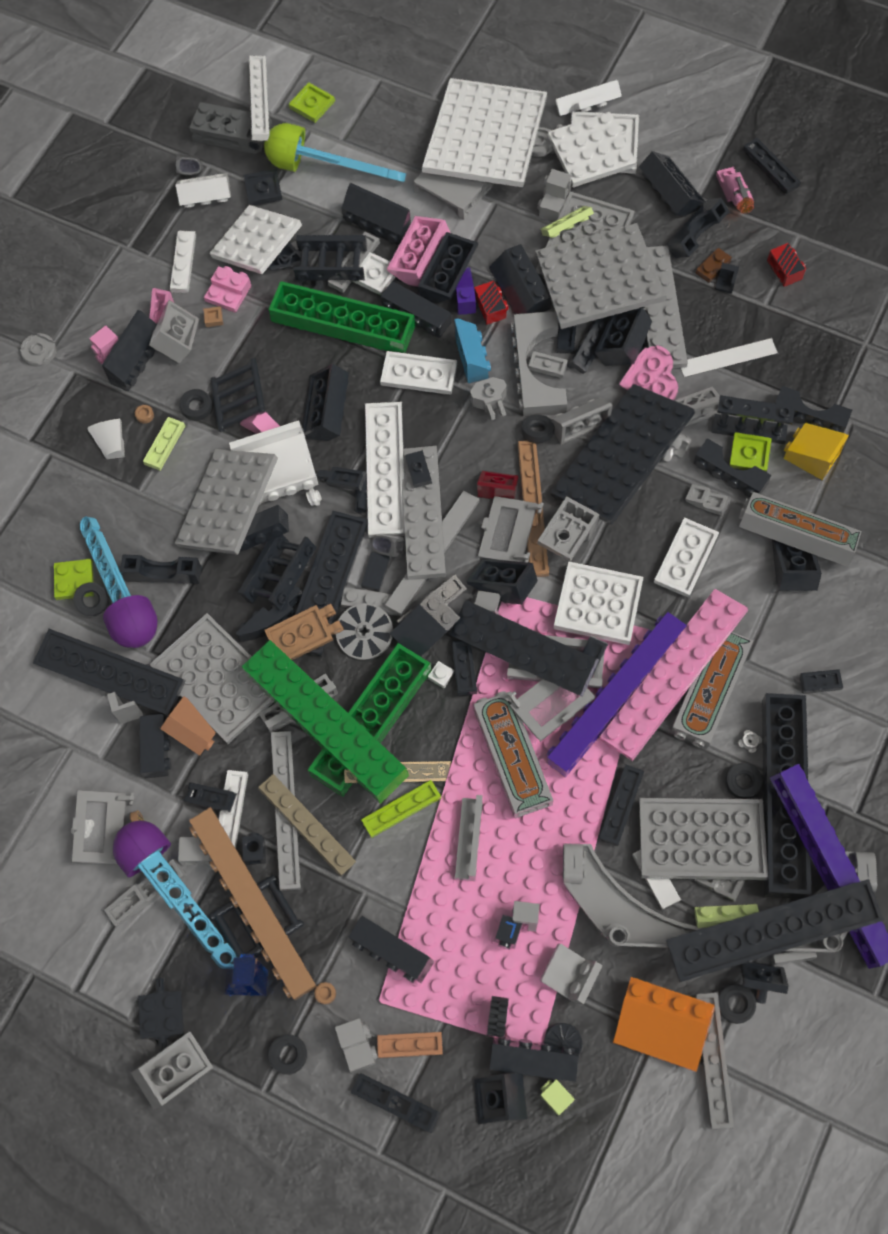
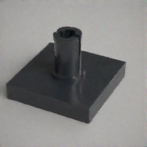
M755 962L741 964L744 987L755 989L754 996L757 1003H766L768 991L787 994L789 986L784 967Z

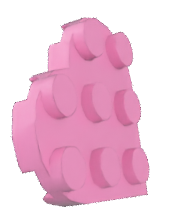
M658 345L645 348L638 355L635 364H632L619 385L629 390L632 384H635L674 400L678 393V383L671 374L674 362L670 352Z

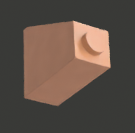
M185 696L160 728L198 755H201L204 749L208 751L215 742L212 738L216 732Z

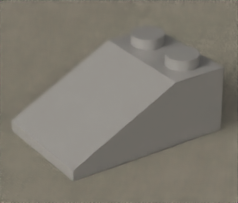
M169 300L155 327L149 345L170 359L181 363L191 351L199 318Z
M189 1031L137 1067L131 1074L153 1109H156L179 1094L212 1069L213 1066Z

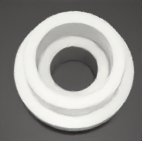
M313 488L309 489L306 496L310 505L319 506L322 500L319 491H315Z

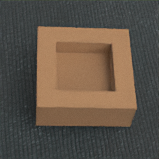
M221 306L204 309L206 327L223 325Z

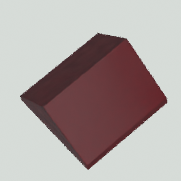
M482 470L477 484L478 497L494 499V496L515 499L518 476Z

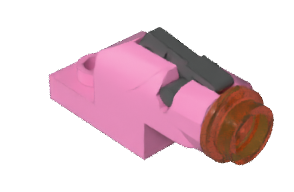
M733 167L717 171L716 176L727 201H732L742 214L752 211L754 208L753 197L741 173H736Z

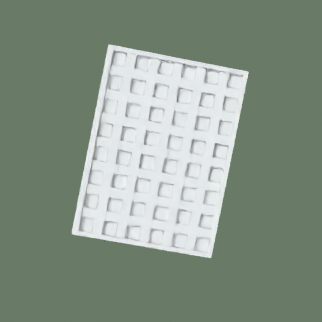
M450 78L422 166V172L523 187L543 114L547 92Z

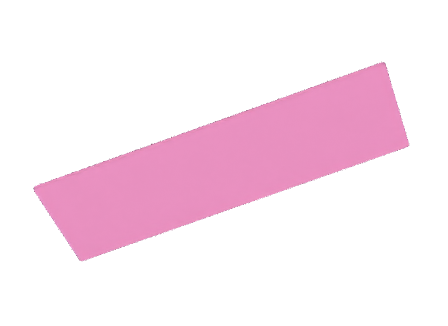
M528 597L522 605L501 601L498 611L499 615L540 634L584 640L589 638V636L553 629L558 605ZM634 626L630 645L599 639L608 643L604 654L602 687L605 688L608 685L607 681L614 672L618 673L621 669L619 666L622 661L632 656L631 651L637 644H642L644 641L643 637L649 629ZM486 652L476 682L477 694L472 695L398 936L401 940L431 957L435 962L422 983L416 980L414 983L408 981L403 977L405 973L399 969L397 972L388 969L379 1000L382 1004L488 1036L487 1029L492 996L509 998L504 1036L511 1038L512 1041L527 1039L532 1041L533 1044L541 1045L544 1042L557 992L542 983L540 978L557 944H562L569 948L579 910V905L563 883V844H591L595 850L620 753L601 741L599 736L565 778L547 764L548 756L546 754L552 746L556 747L560 743L559 738L565 731H570L574 719L584 714L585 706L541 742L524 724L554 801L553 806L515 819L476 718L474 704L479 699H490L503 691L506 693L515 691L517 693L515 697L518 699L536 685L538 681L507 679L509 662ZM560 687L529 713L542 727L580 696ZM587 687L594 696L599 690L598 688ZM476 795H483L476 881L455 880L462 798L476 799ZM514 901L539 904L536 932L528 931V924L523 923L516 947H511L510 950L499 947V943L495 942V937L502 915L513 918Z

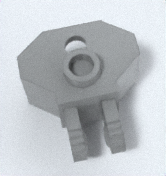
M491 377L475 383L470 391L472 406L483 409L488 413L491 420L495 419L494 409L498 408L501 416L506 415L502 404L507 390L505 381Z

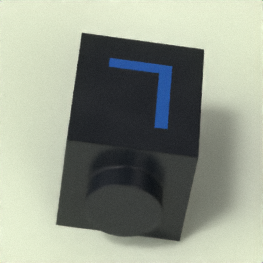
M502 915L495 937V942L499 943L498 946L510 950L511 947L515 948L523 923H515L512 917Z

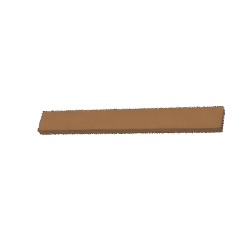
M518 441L523 501L540 504L542 496L536 443ZM542 508L541 514H538V510H536L527 543V549L530 553L529 563H533L537 577L549 576L547 549L537 544L538 539L545 530Z

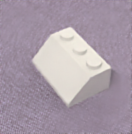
M228 173L179 180L176 183L179 204L184 205V207H192L194 203L201 202V205L210 204L211 200L224 202L228 201V198L231 197Z

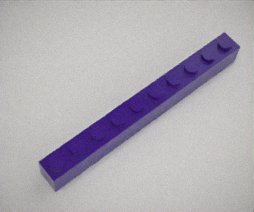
M669 612L664 617L661 615L654 624L656 627L652 631L649 629L646 632L642 644H637L631 651L632 656L622 661L619 666L621 669L618 673L614 672L609 677L608 685L598 690L595 695L597 698L594 702H589L585 706L584 714L574 719L570 731H565L559 738L560 743L556 747L552 746L547 752V764L565 778L687 627L686 624Z
M797 764L770 777L827 890L830 891L860 882L854 866L848 859L844 847L837 838L834 828L826 817L825 811L821 807L815 791L811 788L800 765ZM882 921L849 931L868 969L881 967L888 963V933Z

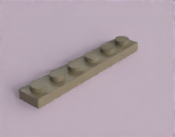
M274 774L258 787V790L340 877L356 863L353 857Z

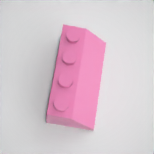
M415 216L387 267V271L407 285L418 287L446 232L451 233L446 221Z

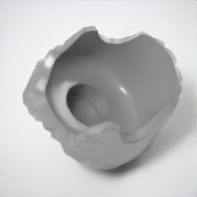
M680 433L662 457L663 461H670L673 455H678L679 458L683 457L690 445L691 439L687 435L685 436Z

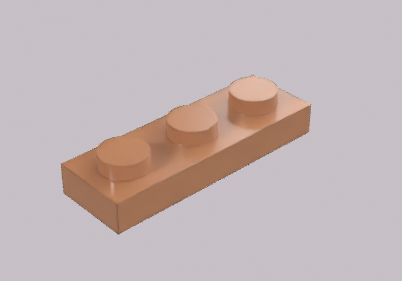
M442 1032L377 1035L378 1058L443 1055Z

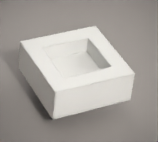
M438 661L428 675V679L445 688L455 674V671Z

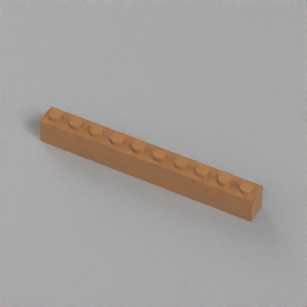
M210 807L190 819L189 821L192 825L189 827L195 838L199 836L202 842L199 845L205 855H210L212 861L209 863L214 872H220L222 886L225 890L229 889L233 896L230 899L236 908H241L243 914L240 916L245 925H251L253 929L251 935L257 944L259 942L262 944L264 949L261 952L266 961H272L274 965L272 971L278 980H283L285 986L282 988L287 997H293L296 1001L316 988L314 980L214 811Z

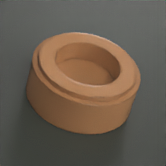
M141 405L135 410V417L138 422L146 424L152 421L154 413L150 406Z
M139 810L130 813L131 822L144 821Z
M321 983L315 989V998L323 1005L331 1004L336 998V990L330 983Z

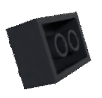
M641 307L611 315L595 351V354L605 366L635 364L653 322L644 308Z

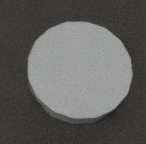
M539 127L532 156H546L553 151L554 148L548 138V132L551 130Z
M37 333V335L28 336L22 342L20 351L27 364L35 367L43 366L54 359L56 345L50 336Z

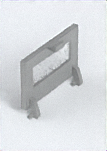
M494 496L489 518L484 517L481 527L485 532L478 558L518 562L525 560L524 562H528L530 553L527 552L525 554L533 520L536 510H538V514H541L544 503L540 502V504Z
M542 679L518 699L515 697L517 693L514 691L509 693L505 700L509 701L511 699L513 703L510 704V708L541 742L591 702L595 696L588 688L583 697Z
M77 790L75 818H73L72 830H74L72 863L118 865L113 855V842L117 832L124 826L125 801H129V805H133L134 793L126 796V793Z

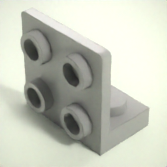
M557 944L540 981L570 1001L584 1004L602 965L596 961L585 960L564 945Z

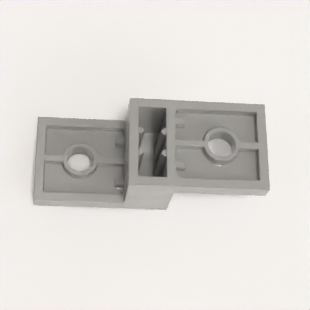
M566 497L538 539L537 544L571 562L584 540L589 541L602 520L599 519L600 514ZM561 533L568 534L569 538L566 540H561L558 537V535Z

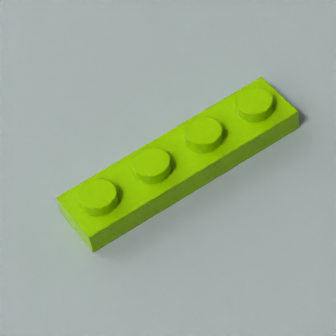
M432 780L361 819L372 839L440 800L441 795Z

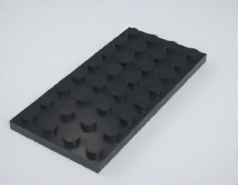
M632 384L613 409L611 415L606 418L551 490V496L561 501L568 497L600 514L599 519L612 525L694 416V408Z

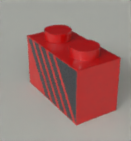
M789 243L770 250L767 262L784 287L803 279L806 271L805 264L800 261L795 249Z
M494 281L474 287L476 302L487 325L507 318L508 304L506 300L503 301L502 291L500 287L496 286Z

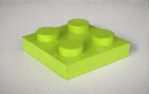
M308 82L289 103V108L316 123L335 102V97Z
M735 432L729 466L739 470H748L757 466L767 472L772 438Z
M92 559L54 563V597L56 600L71 599L79 586L88 582L94 583ZM88 592L84 597L94 596V592Z

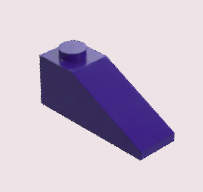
M468 267L455 289L458 315L476 313L471 269Z

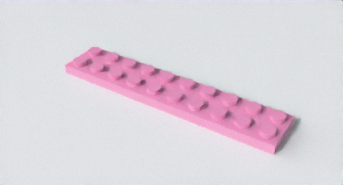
M714 589L689 621L685 630L669 647L664 656L657 662L600 735V740L633 761L748 612V608Z

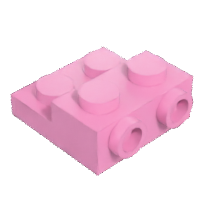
M218 266L211 278L212 284L204 299L205 302L221 306V308L236 313L251 287L250 278L244 272H239L238 274L233 272L228 266H224V268Z

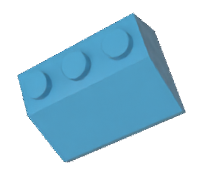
M454 319L455 340L467 382L472 383L489 379L491 366L489 360L486 361L485 359L487 353L485 346L481 345V331H477L476 325L473 323Z

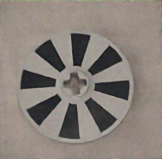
M356 604L348 608L338 620L344 631L336 634L337 642L340 648L354 659H374L383 654L392 641L393 637L389 634L393 630L391 619L382 608L374 604ZM364 627H366L369 631V633H366L365 636H363L360 632V630H363Z

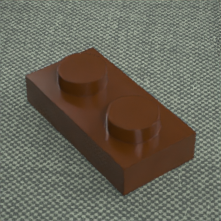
M717 248L696 269V274L710 283L720 273L722 262L729 264L732 257L720 248Z

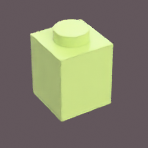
M557 1079L553 1083L549 1080L541 1088L543 1093L540 1097L557 1116L575 1100Z

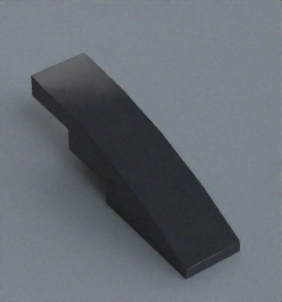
M362 1073L359 1074L351 1091L352 1094L431 1134L441 1114L439 1111Z

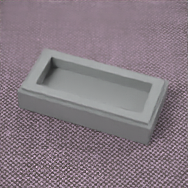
M788 952L773 955L770 958V962L773 966L813 960L817 955L816 952Z

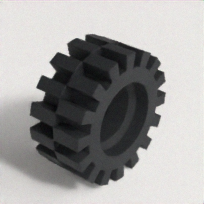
M492 996L487 1029L488 1036L504 1038L509 998Z

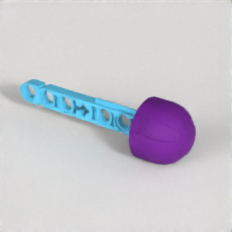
M83 517L80 522V530L86 539V544L113 603L104 612L103 621L111 638L117 644L129 648L142 647L149 643L156 634L158 623L156 612L147 597L130 595L106 539L99 530L100 526L97 520L92 517Z
M134 821L123 826L117 832L113 842V855L119 867L128 878L142 871L170 909L174 908L205 950L212 954L211 957L215 963L223 969L231 967L236 959L234 951L228 943L224 944L221 934L190 896L192 893L162 856L171 846L170 841L156 825L147 821ZM165 872L168 875V880L166 882L158 881L157 874ZM172 888H177L180 890L181 896L179 898H172L169 891ZM184 905H186L187 907L192 906L191 913L193 914V916H195L196 913H198V916H196L192 920V922L189 921V919H191L192 917L190 913L183 912ZM198 920L204 921L206 929L203 931L196 930L195 922ZM209 937H216L219 941L218 946L210 947L207 939ZM228 953L231 956V962L228 964L222 963L220 955Z

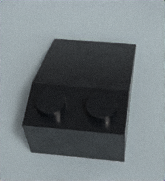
M772 539L775 575L779 591H818L822 572L816 555Z
M483 558L466 582L467 585L480 591L499 594L500 601L504 603L522 605L538 582L533 563Z
M431 591L424 596L389 634L399 644L421 657L460 617L434 591Z

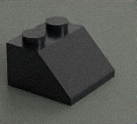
M501 1074L474 1079L478 1124L527 1119L523 1074Z

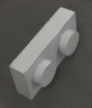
M533 351L528 369L563 379L568 360Z

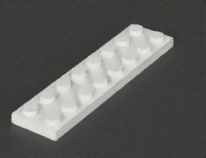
M402 403L365 404L369 538H374L379 534L405 536L402 480L404 479Z

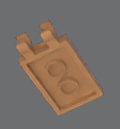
M329 604L320 610L315 605L266 629L265 633L269 640L291 660H294L333 641L331 635L340 633L344 629L340 621L329 625L326 617L336 614L333 606Z

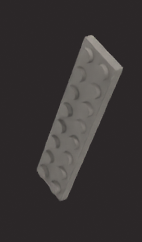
M668 246L647 247L666 294V301L648 305L644 308L653 321L646 336L648 348L656 345L664 347L671 354L674 362L673 368L687 367L688 361Z
M437 446L403 449L404 479L402 480L408 580L446 577ZM423 450L432 484L414 488L405 455Z

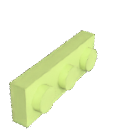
M583 206L541 228L543 236L556 237L560 234V231L573 228L575 223L588 220V216L594 214L592 207Z
M170 417L167 418L143 460L144 465L161 471L185 428L183 422Z
M757 904L695 907L694 910L698 928H707L759 912Z

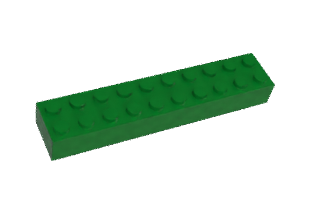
M271 640L241 666L246 675L380 804L409 776L407 768Z

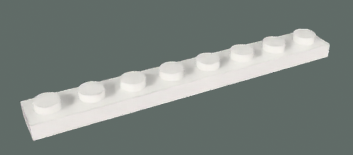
M249 56L252 140L264 141L269 137L266 56Z

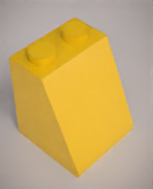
M805 423L802 429L798 428L794 433L793 438L795 439L793 442L789 441L784 449L786 452L784 459L823 481L840 455L849 435Z

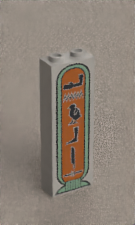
M755 492L752 493L750 499L746 498L738 518L742 520L739 527L847 567H849L855 555L862 532Z
M731 632L691 684L671 730L674 737L679 740L686 739L693 742L692 744L698 748L708 749L753 640Z
M503 691L497 693L493 698H482L476 701L474 712L512 813L516 819L553 806L554 800L523 721L510 708V704L513 703L511 699L509 701L505 700L511 691L507 693Z

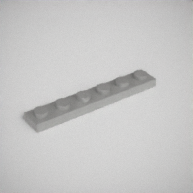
M718 993L696 994V999L715 1005V1011L703 1048L711 1128H734Z

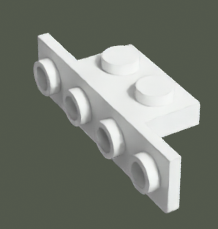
M615 80L556 99L559 116H562L572 111L581 110L585 112L592 110L591 106L597 105V108L607 105L606 101L621 97L622 95L618 81Z

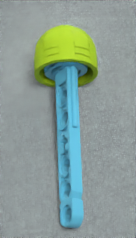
M289 123L276 125L269 131V137L264 143L267 158L273 165L281 169L296 172L303 155L405 182L406 173L304 147L305 128Z

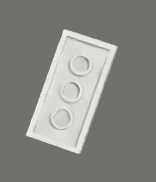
M387 351L380 383L382 386L451 395L457 360Z
M684 518L654 583L689 598L719 532Z

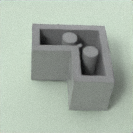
M552 169L550 175L545 177L544 198L539 200L537 209L539 210L540 218L555 222L558 220L569 195L571 174Z
M359 1018L335 1027L351 1073L376 1065L375 1059L378 1058L375 1046L370 1047L368 1038L372 1036L366 1022L363 1023Z

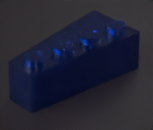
M241 954L240 957H234L227 969L225 995L266 996L268 970L257 958H253L254 955Z

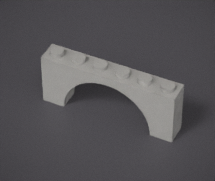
M556 312L514 315V322H511V333H515V337H512L513 348H516L517 351L514 352V363H518V368H515L516 379L520 380V383H517V393L521 394L519 410H523V417L536 414L552 415L566 413V388H553L539 382L531 374L526 363L528 354L536 344L547 338L558 336Z

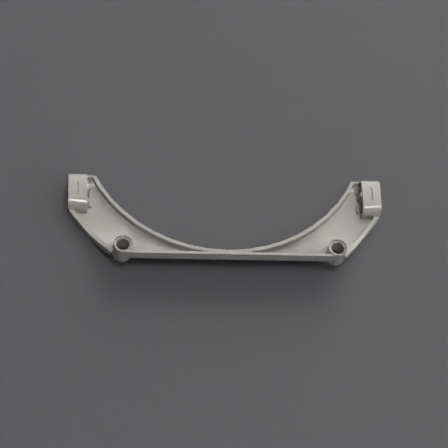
M563 844L564 886L600 933L607 937L608 942L612 946L668 948L666 944L667 939L704 929L667 918L633 898L605 869L591 844ZM845 852L854 866L859 880L869 879L875 892L877 889L875 853ZM825 884L814 895L827 892ZM614 931L622 933V942L614 941L612 937ZM847 932L830 937L835 942L833 949L827 946V938L785 951L837 952L842 948L843 939Z

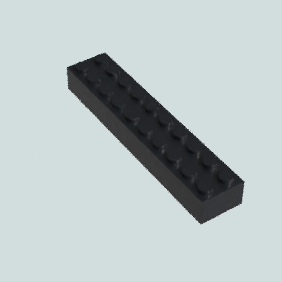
M766 693L762 699L763 811L768 879L764 880L765 897L803 899L811 895L810 855L770 777L799 764L808 780L806 695Z

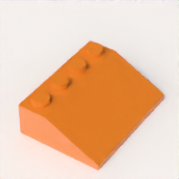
M631 977L613 1043L697 1072L715 1011V1005Z

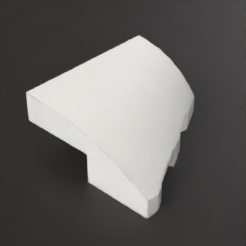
M120 419L108 420L88 427L89 433L106 459L125 457L122 422Z

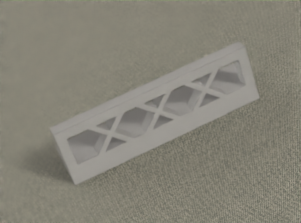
M713 387L674 400L695 410L694 416L686 426L713 417L715 414H721L717 413L720 396ZM710 394L713 396V398L710 399L704 398V396ZM690 401L697 402L694 405L687 404Z
M326 674L314 680L317 684L326 681L327 685L323 686L322 689L329 696L334 697L338 694L336 686ZM277 704L272 705L260 714L270 733L276 732L294 721ZM272 712L278 713L269 720H267L265 717Z
M476 795V799L462 798L455 880L476 881L483 795Z

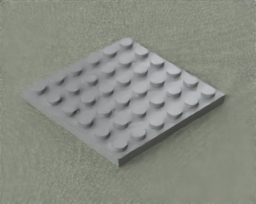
M637 223L536 250V256L561 329L666 301V294Z

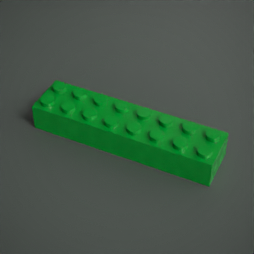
M280 281L269 307L271 322L390 352L406 353L415 328L413 314Z
M398 643L351 708L349 714L381 744L432 671L431 663ZM324 749L321 750L308 769L312 778L344 797L353 784L345 783L344 769Z

